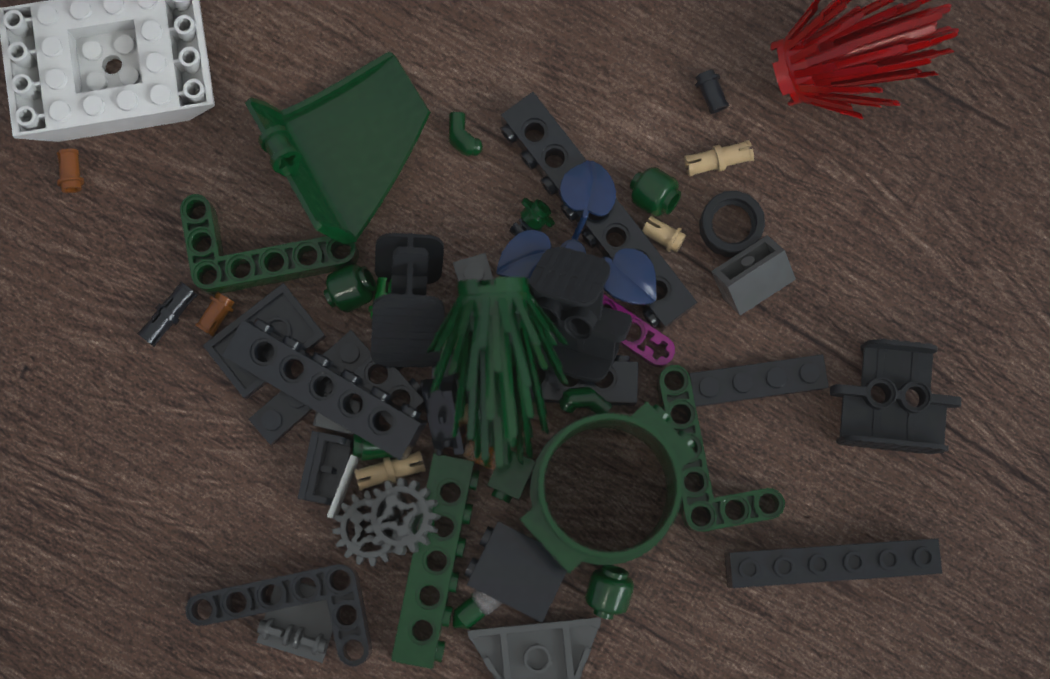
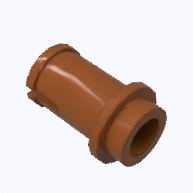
M71 148L57 151L60 174L57 185L61 187V191L64 193L81 191L84 178L80 177L79 151Z
M219 292L214 297L210 296L211 303L198 323L195 324V326L213 337L228 312L234 311L232 306L235 302Z

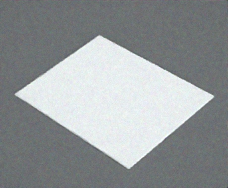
M353 455L349 458L327 515L328 518L334 519V516L338 515L341 509L340 505L344 501L354 475V470L360 460Z

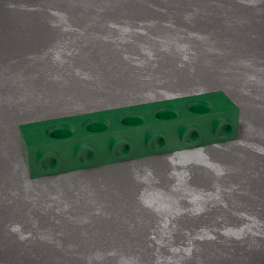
M433 453L426 487L431 490V493L427 499L438 501L439 504L432 508V512L441 515V517H449L453 521L454 529L447 537H441L437 533L428 532L426 536L431 543L425 545L419 542V552L412 555L391 658L393 662L428 669L434 668L435 661L442 662L446 641L440 640L442 626L449 628L453 607L447 606L449 592L456 593L460 573L454 571L456 558H463L466 538L460 537L463 524H470L473 504L467 503L469 491H476L480 470L474 469V461L444 455L438 456ZM449 483L457 484L461 490L459 499L453 503L445 502L441 495L443 487ZM423 517L420 518L418 530L421 527ZM437 520L432 521L433 526H435ZM434 551L443 552L447 558V564L441 571H434L428 565V557ZM427 585H433L439 590L440 599L435 605H427L421 599V591ZM426 620L432 625L433 633L429 639H419L415 635L414 625L417 621Z

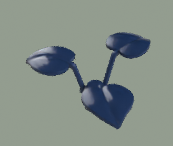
M589 160L570 169L561 180L559 189L560 197L569 209L583 211L573 236L570 240L565 241L561 247L570 248L578 252L581 251L585 254V247L578 241V238L589 213L600 217L605 216L613 208L616 200V189L610 174L600 164ZM527 230L516 235L503 250L498 261L496 274L502 277H526L530 279L543 253L551 248L549 237L537 230ZM625 248L619 250L614 255L613 260L609 257H602L610 265V275L604 285V290L610 296L636 305H647L655 302L657 298L656 274L653 263L647 255L636 249Z

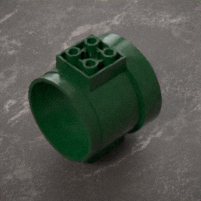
M646 402L632 416L610 413L580 419L558 431L541 450L531 476L530 499L532 509L520 521L567 573H571L581 562L597 565H614L636 559L657 545L672 525L682 498L681 469L697 454L692 450L695 444L691 438L682 430L676 433L667 423L670 420L669 415L658 404L652 407ZM591 429H617L637 437L656 455L665 475L666 502L657 525L642 541L630 548L617 552H599L574 542L557 526L545 500L544 476L551 457L568 439Z

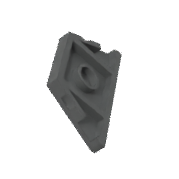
M601 617L473 629L467 632L469 639L476 647L495 679H581L585 663L588 660L595 636L601 625Z

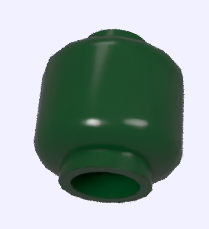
M657 167L648 168L643 173L639 171L630 183L632 202L655 217L661 216L664 213L670 214L677 206L681 197L678 181Z
M350 263L327 276V289L324 290V296L332 308L337 306L341 311L349 313L372 301L373 291L376 290V283L367 267H360L355 263Z
M603 565L601 569L592 572L585 600L594 609L593 613L596 616L604 619H613L614 615L624 614L628 610L634 590V582L628 577L629 572L614 565Z

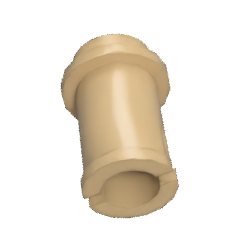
M651 215L648 219L649 222H646L642 232L645 236L667 247L666 251L670 252L673 250L677 253L686 238V234L681 232L682 228L679 227L676 230Z

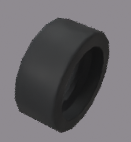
M724 191L714 196L705 206L699 221L700 235L705 245L714 253L725 257H734L760 240L765 228L764 212L759 203L749 194L740 191ZM726 205H736L743 208L751 219L749 235L738 243L722 241L713 230L712 220L714 214Z

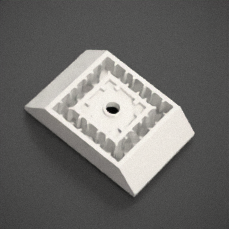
M47 0L0 8V39L14 138L61 142L189 121L215 106L200 0ZM113 59L120 60L122 66L117 73H106L105 68L109 61Z

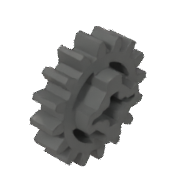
M398 478L397 486H395L392 481L387 480L385 481V491L377 488L373 490L377 497L375 501L366 500L365 504L371 507L372 510L371 513L363 514V518L371 520L372 525L368 526L365 531L366 533H376L372 541L374 545H380L385 542L384 552L391 553L396 546L397 555H405L407 547L411 552L417 553L419 552V542L425 545L431 543L426 536L428 532H438V529L432 525V521L441 519V515L433 513L432 508L436 507L439 503L437 500L427 499L431 493L430 489L423 488L419 491L420 482L412 480L408 486L406 479ZM401 493L411 494L418 502L407 503ZM386 503L387 506L385 508L383 515L381 516L382 509ZM400 510L409 512L407 513L408 515L403 517L404 523L395 522L396 518L401 515ZM423 517L421 527L419 530H417L420 518ZM396 530L402 540L391 538L386 531Z
M365 491L363 500H360L354 494L352 495L353 505L349 506L345 503L340 505L345 513L343 516H334V519L340 522L341 525L339 528L333 529L332 533L342 537L336 543L337 547L346 546L348 548L344 554L345 558H350L355 554L357 555L356 564L361 565L365 558H368L370 566H376L377 557H381L387 563L389 556L387 552L383 551L385 542L380 544L383 548L378 551L366 552L361 550L367 543H371L375 535L371 534L363 537L366 529L363 524L365 521L371 522V520L364 519V513L358 509L367 506L365 504L366 500H376L372 499L370 491ZM386 503L382 509L381 516L383 515L385 508L387 506ZM400 510L401 515L396 518L395 522H400L399 518L405 514L403 510ZM349 520L355 524V536L351 540L348 534ZM393 530L391 538L395 540H402V538L398 536L397 531ZM395 546L392 552L397 554Z

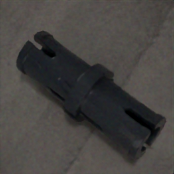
M180 282L163 304L159 303L155 307L157 311L137 334L155 347L166 331L173 324H178L180 315L198 295L183 282Z

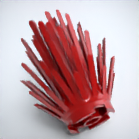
M814 0L787 36L772 42L770 46L771 51L777 49L779 61L772 63L782 95L790 94L789 106L806 103L842 115L845 114L864 119L861 113L853 111L851 104L882 108L881 105L900 106L901 104L898 100L845 94L882 93L883 89L881 87L860 85L939 75L935 71L922 72V70L912 67L928 65L931 63V59L954 53V50L951 48L938 51L930 49L913 54L909 53L958 36L959 29L951 28L950 26L936 29L938 25L937 20H940L943 14L950 12L952 6L950 3L932 9L929 7L895 18L917 9L921 4L931 0H916L906 5L899 3L861 20L864 16L895 1L877 0L862 9L860 6H856L818 31L847 8V4L852 0H833L804 27L818 10V3L821 0Z

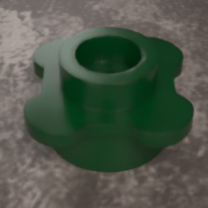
M524 198L521 201L525 208L520 212V215L528 226L535 230H541L545 224L549 227L555 224L554 220L549 216L551 210L546 203L538 199L533 202L528 198Z

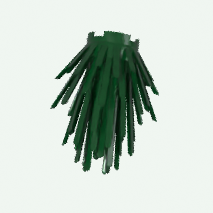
M499 277L479 280V282L478 279L458 281V297L427 350V353L441 351L444 346L433 374L435 378L430 392L439 389L456 343L448 371L449 375L456 374L460 366L452 439L458 435L459 421L464 417L466 392L468 390L467 438L471 442L474 441L475 459L481 455V459L486 467L489 463V446L494 447L495 464L500 468L504 464L508 465L511 463V447L514 448L516 446L517 461L523 465V435L526 454L529 458L533 455L531 418L534 416L529 388L531 384L541 430L547 435L549 434L545 414H548L535 358L539 368L547 369L548 366L539 345H542L559 382L568 384L561 369L563 366L552 345L557 346V343L550 330L561 344H568V342L530 293L529 278Z

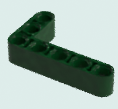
M200 194L187 196L180 206L191 278L198 288L209 295H216L217 292L227 293L331 273L350 263L356 264L359 259V251L355 243L343 244L328 236L224 255L217 212L214 206ZM196 207H206V212L202 218L192 219V212ZM203 238H211L210 248L204 252H199L197 250L199 241ZM340 245L351 247L350 254L344 259L334 257L335 249ZM306 252H317V260L313 264L303 265L301 263V258ZM276 257L283 258L284 265L279 271H269L268 265L272 259ZM241 264H250L249 274L244 278H237L235 275L237 267ZM209 270H216V280L209 285L203 284L204 274Z
M679 365L666 367L657 378L660 407L669 415L670 420L667 423L676 433L682 430L691 438L695 444L694 448L697 454L681 469L682 498L680 510L684 525L693 532H705L779 517L785 508V500L783 495L773 488L713 497L690 376ZM667 374H676L680 377L682 386L679 390H670L666 387L664 378ZM682 407L687 411L688 420L685 424H678L672 420V408ZM688 473H694L700 477L701 487L697 492L689 491L684 485V479ZM764 494L771 496L775 503L773 511L769 514L762 512L759 507L760 497ZM729 501H735L741 507V515L736 520L729 519L726 516L725 506ZM695 507L704 508L708 514V520L703 526H697L691 520V512Z

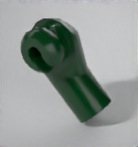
M449 113V142L451 146L464 156H478L482 152L483 144L479 138H474L465 130V113Z
M590 387L569 388L563 392V397L559 401L561 409L567 413H573L576 408L588 407L597 415L607 414L613 407V405Z

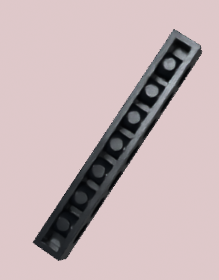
M531 92L501 114L502 127L500 130L510 144L516 142L523 151L520 156L530 170L536 168L543 177L540 182L550 196L556 194L563 204L560 208L568 220L571 222L576 220L579 223L583 211L569 209L562 201L559 189L564 175L573 167L587 160L535 93ZM539 130L543 134V138L536 142L530 141L525 136L528 131ZM551 155H557L562 158L564 163L560 167L552 168L546 164L545 160ZM617 198L613 208L600 220L587 218L583 231H581V236L591 248L596 246L604 257H609L613 260L614 255L619 250L630 248L643 252L653 263L656 285L661 286L665 291L663 299L655 300L652 304L642 305L645 309L642 311V314L653 328L658 326L663 331L694 308L697 304L695 298ZM610 233H619L624 238V244L619 247L611 246L607 242L606 236Z

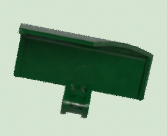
M392 52L383 54L332 86L284 110H279L265 101L252 97L245 102L261 131L258 142L260 147L270 155V165L273 170L287 178L314 228L318 232L343 244L356 242L398 178L431 113L396 55Z

